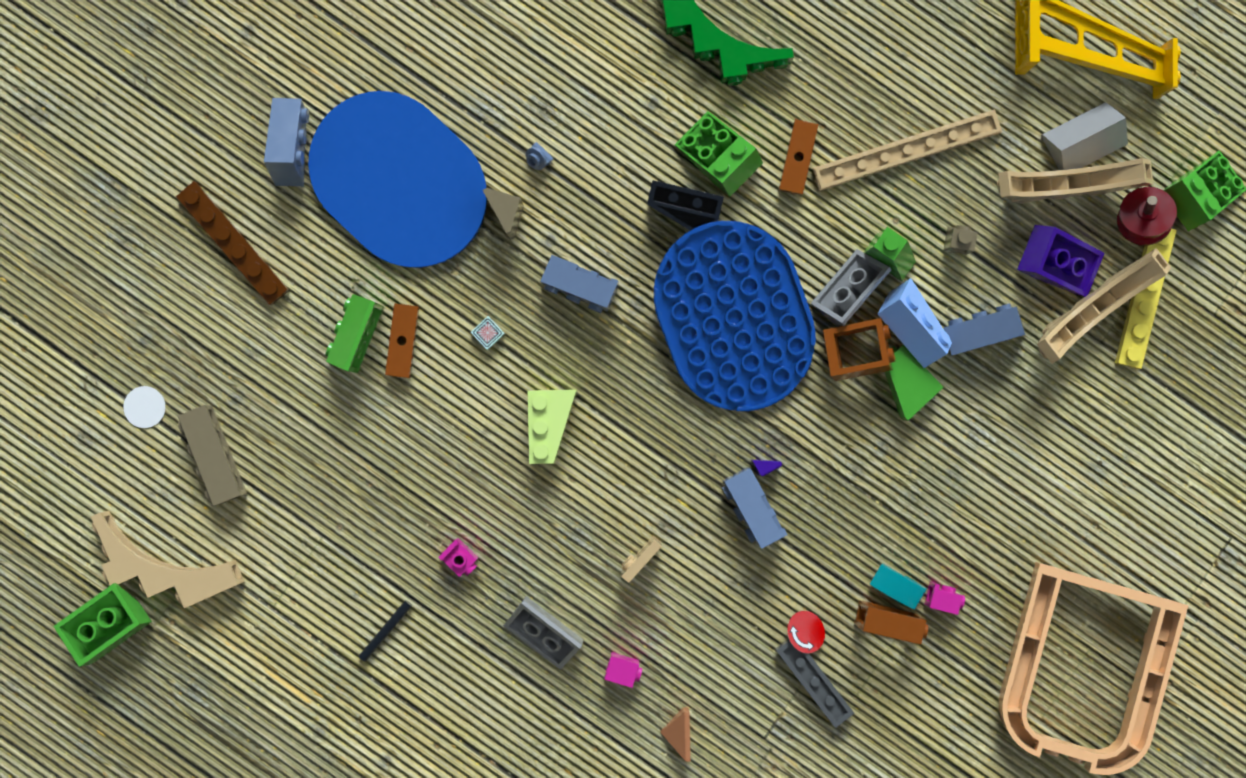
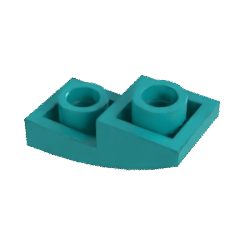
M884 563L880 565L870 582V585L914 610L927 590L924 586L908 576L901 575Z

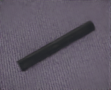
M405 600L359 654V658L362 661L366 662L411 609L412 604Z

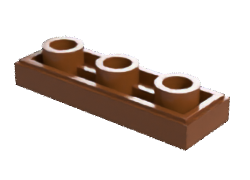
M798 119L794 120L779 191L803 195L819 124ZM794 155H800L802 161H796Z
M394 303L385 375L404 378L411 377L419 306ZM401 337L406 338V343L404 345H400L399 343Z

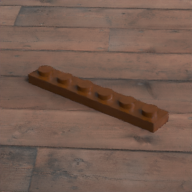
M193 181L176 196L269 305H274L290 291L197 182Z

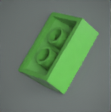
M352 294V297L348 298L344 304L343 311L345 314L342 321L339 320L335 327L334 333L337 334L335 340L327 347L325 356L328 358L326 362L348 372L358 373L384 306Z
M113 583L53 627L78 666L82 667L95 663L152 621L138 600L118 584Z

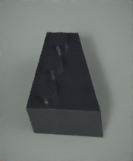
M652 180L647 204L686 229L692 230L698 226L719 220L724 197Z

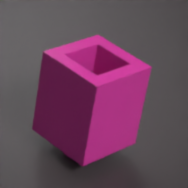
M611 652L604 680L633 688L634 681L639 682L642 668L639 667V660Z

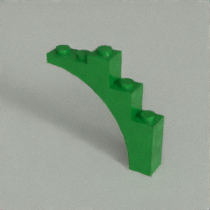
M661 0L666 35L672 34V36L676 37L685 35L686 32L690 31L694 59L700 58V61H709L714 59V56H718L722 84L728 83L729 86L739 85L742 81L746 80L747 70H750L751 73H757L773 66L774 69H783L788 67V64H791L794 58L793 48L772 49L753 46L736 40L715 26L704 15L694 0Z

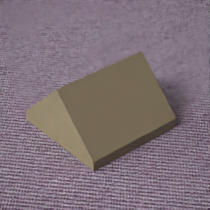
M489 188L484 189L483 192L510 240L514 239L524 208L521 198Z

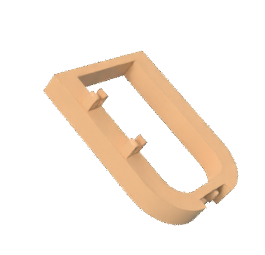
M1035 562L999 695V713L1009 735L1022 749L1034 756L1040 757L1042 748H1044L1045 753L1059 757V753L1069 756L1068 759L1075 763L1083 764L1085 761L1084 768L1093 774H1117L1136 765L1147 753L1153 739L1188 605ZM1062 580L1154 606L1147 633L1145 632L1143 638L1144 644L1133 685L1129 690V700L1120 733L1111 745L1101 749L1086 748L1040 734L1029 726L1027 720V706Z

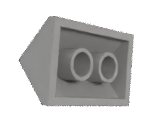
M1105 102L1042 134L1041 137L1059 170L1083 168L1128 144L1126 117Z
M856 249L811 302V305L837 327L844 326L887 276L891 268Z
M528 596L522 600L503 625L560 670L583 644L581 637Z

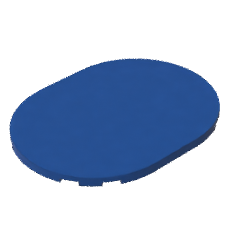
M366 92L341 102L325 116L318 126L310 145L308 160L309 175L314 192L330 215L372 254L398 266L425 268L454 258L475 238L483 223L488 200L483 192L487 188L483 170L477 158L466 144L423 104L406 95L395 92Z
M716 221L690 230L669 248L656 273L653 291L654 306L672 359L684 383L705 402L728 410H759L784 399L805 377L812 362L816 343L813 317L796 268L784 247L766 231L751 224L738 221Z

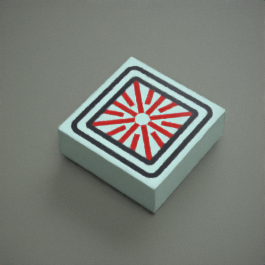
M489 316L471 331L474 337L487 350L505 335Z

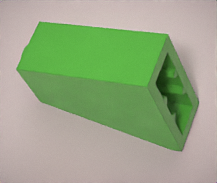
M888 226L875 235L863 252L891 268L889 273L900 281H903L916 262L908 240Z
M893 345L891 348L894 350L896 362L892 363L893 370L884 373L899 416L903 421H908L943 386L926 368H923L904 345L897 348Z

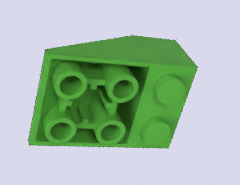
M709 111L675 144L715 186L729 197L763 164L757 148Z
M1219 150L1171 183L1163 191L1173 198L1177 208V217L1186 230L1190 231L1214 218L1246 191V187L1242 179L1237 176L1230 166L1227 158Z

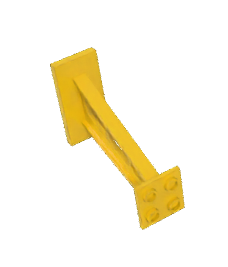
M1015 0V75H1025L1040 62V54L1152 85L1153 99H1159L1178 87L1181 78L1180 71H1178V60L1181 53L1178 46V38H1172L1158 47L1059 0ZM1040 15L1049 16L1072 26L1077 32V44L1074 45L1045 36L1040 30ZM1084 32L1112 43L1116 48V57L1087 49L1084 46ZM1122 49L1153 61V70L1125 61L1122 57Z

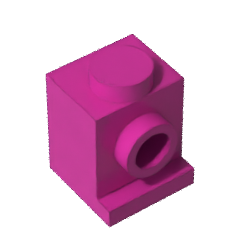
M459 538L438 557L459 577L463 573L468 576L477 567L474 562L478 557ZM456 556L463 557V564L456 563Z
M930 581L924 605L958 615L959 609L962 610L964 607L965 596L956 593V588L942 585L940 589L939 584Z

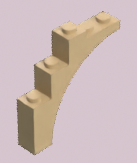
M1140 158L1069 170L998 173L997 189L999 194H1001V198L1011 199L1013 203L1022 204L1048 198L1059 200L1084 194L1101 195L1152 185L1154 183L1151 160Z
M1156 248L1106 279L1100 288L1079 300L1070 311L1047 324L1042 331V338L1037 343L1041 355L1046 359L1048 358L1052 364L1061 359L1065 352L1087 331L1129 299L1166 276L1171 266Z
M110 511L100 512L91 516L93 521L92 528L102 541L101 547L104 555L110 560V562L101 565L103 568V578L110 586L113 583L120 585L139 577V587L146 594L147 598L175 587L177 601L186 608L245 582L236 560L217 566L201 568L180 567L162 562L134 545L119 529Z

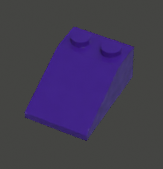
M1034 225L1017 270L1045 283L1085 297L1090 292L1105 253L1056 227Z

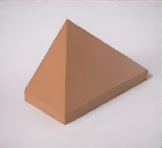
M683 707L660 732L686 762H691L689 708Z

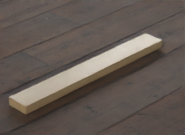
M994 109L814 167L812 172L818 190L821 192L1002 133V129Z

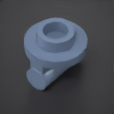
M537 142L525 154L528 165L536 170H542L554 160Z

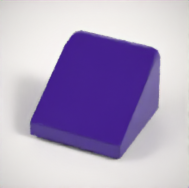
M751 460L758 475L762 477L780 468L782 465L781 461Z

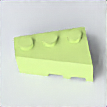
M577 390L528 391L529 464L555 463Z

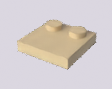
M653 535L634 557L629 555L621 564V577L629 583L662 547L661 541Z

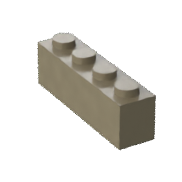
M203 405L178 415L180 421L178 422L179 430L182 435L186 436L188 441L187 450L196 461V473L199 479L204 481L207 500L210 503L212 502L213 506H217L246 495L247 491L213 406Z

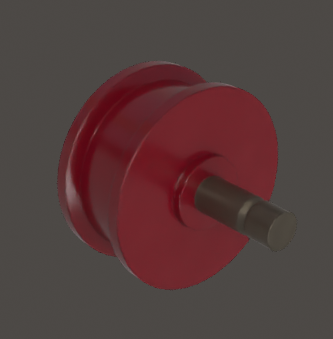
M1137 188L1127 194L1120 205L1117 215L1118 230L1131 243L1143 246L1156 244L1165 239L1170 233L1177 216L1176 204L1167 192L1159 188Z

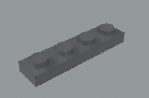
M789 639L775 649L835 728L854 714L853 710L809 653L798 651Z

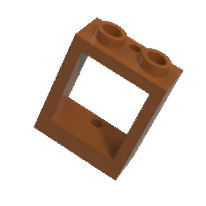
M881 318L823 330L830 375L834 381L893 370L892 363L896 362L893 348H889L887 340L891 339V331ZM877 329L882 360L843 368L838 337Z
M859 600L854 624L864 632L920 645L922 644V639H925L928 634L927 620L916 613Z

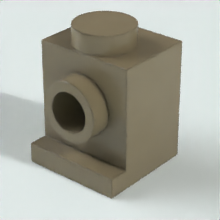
M957 225L956 228L947 227L943 251L965 255L974 252L978 232L971 231L970 227Z

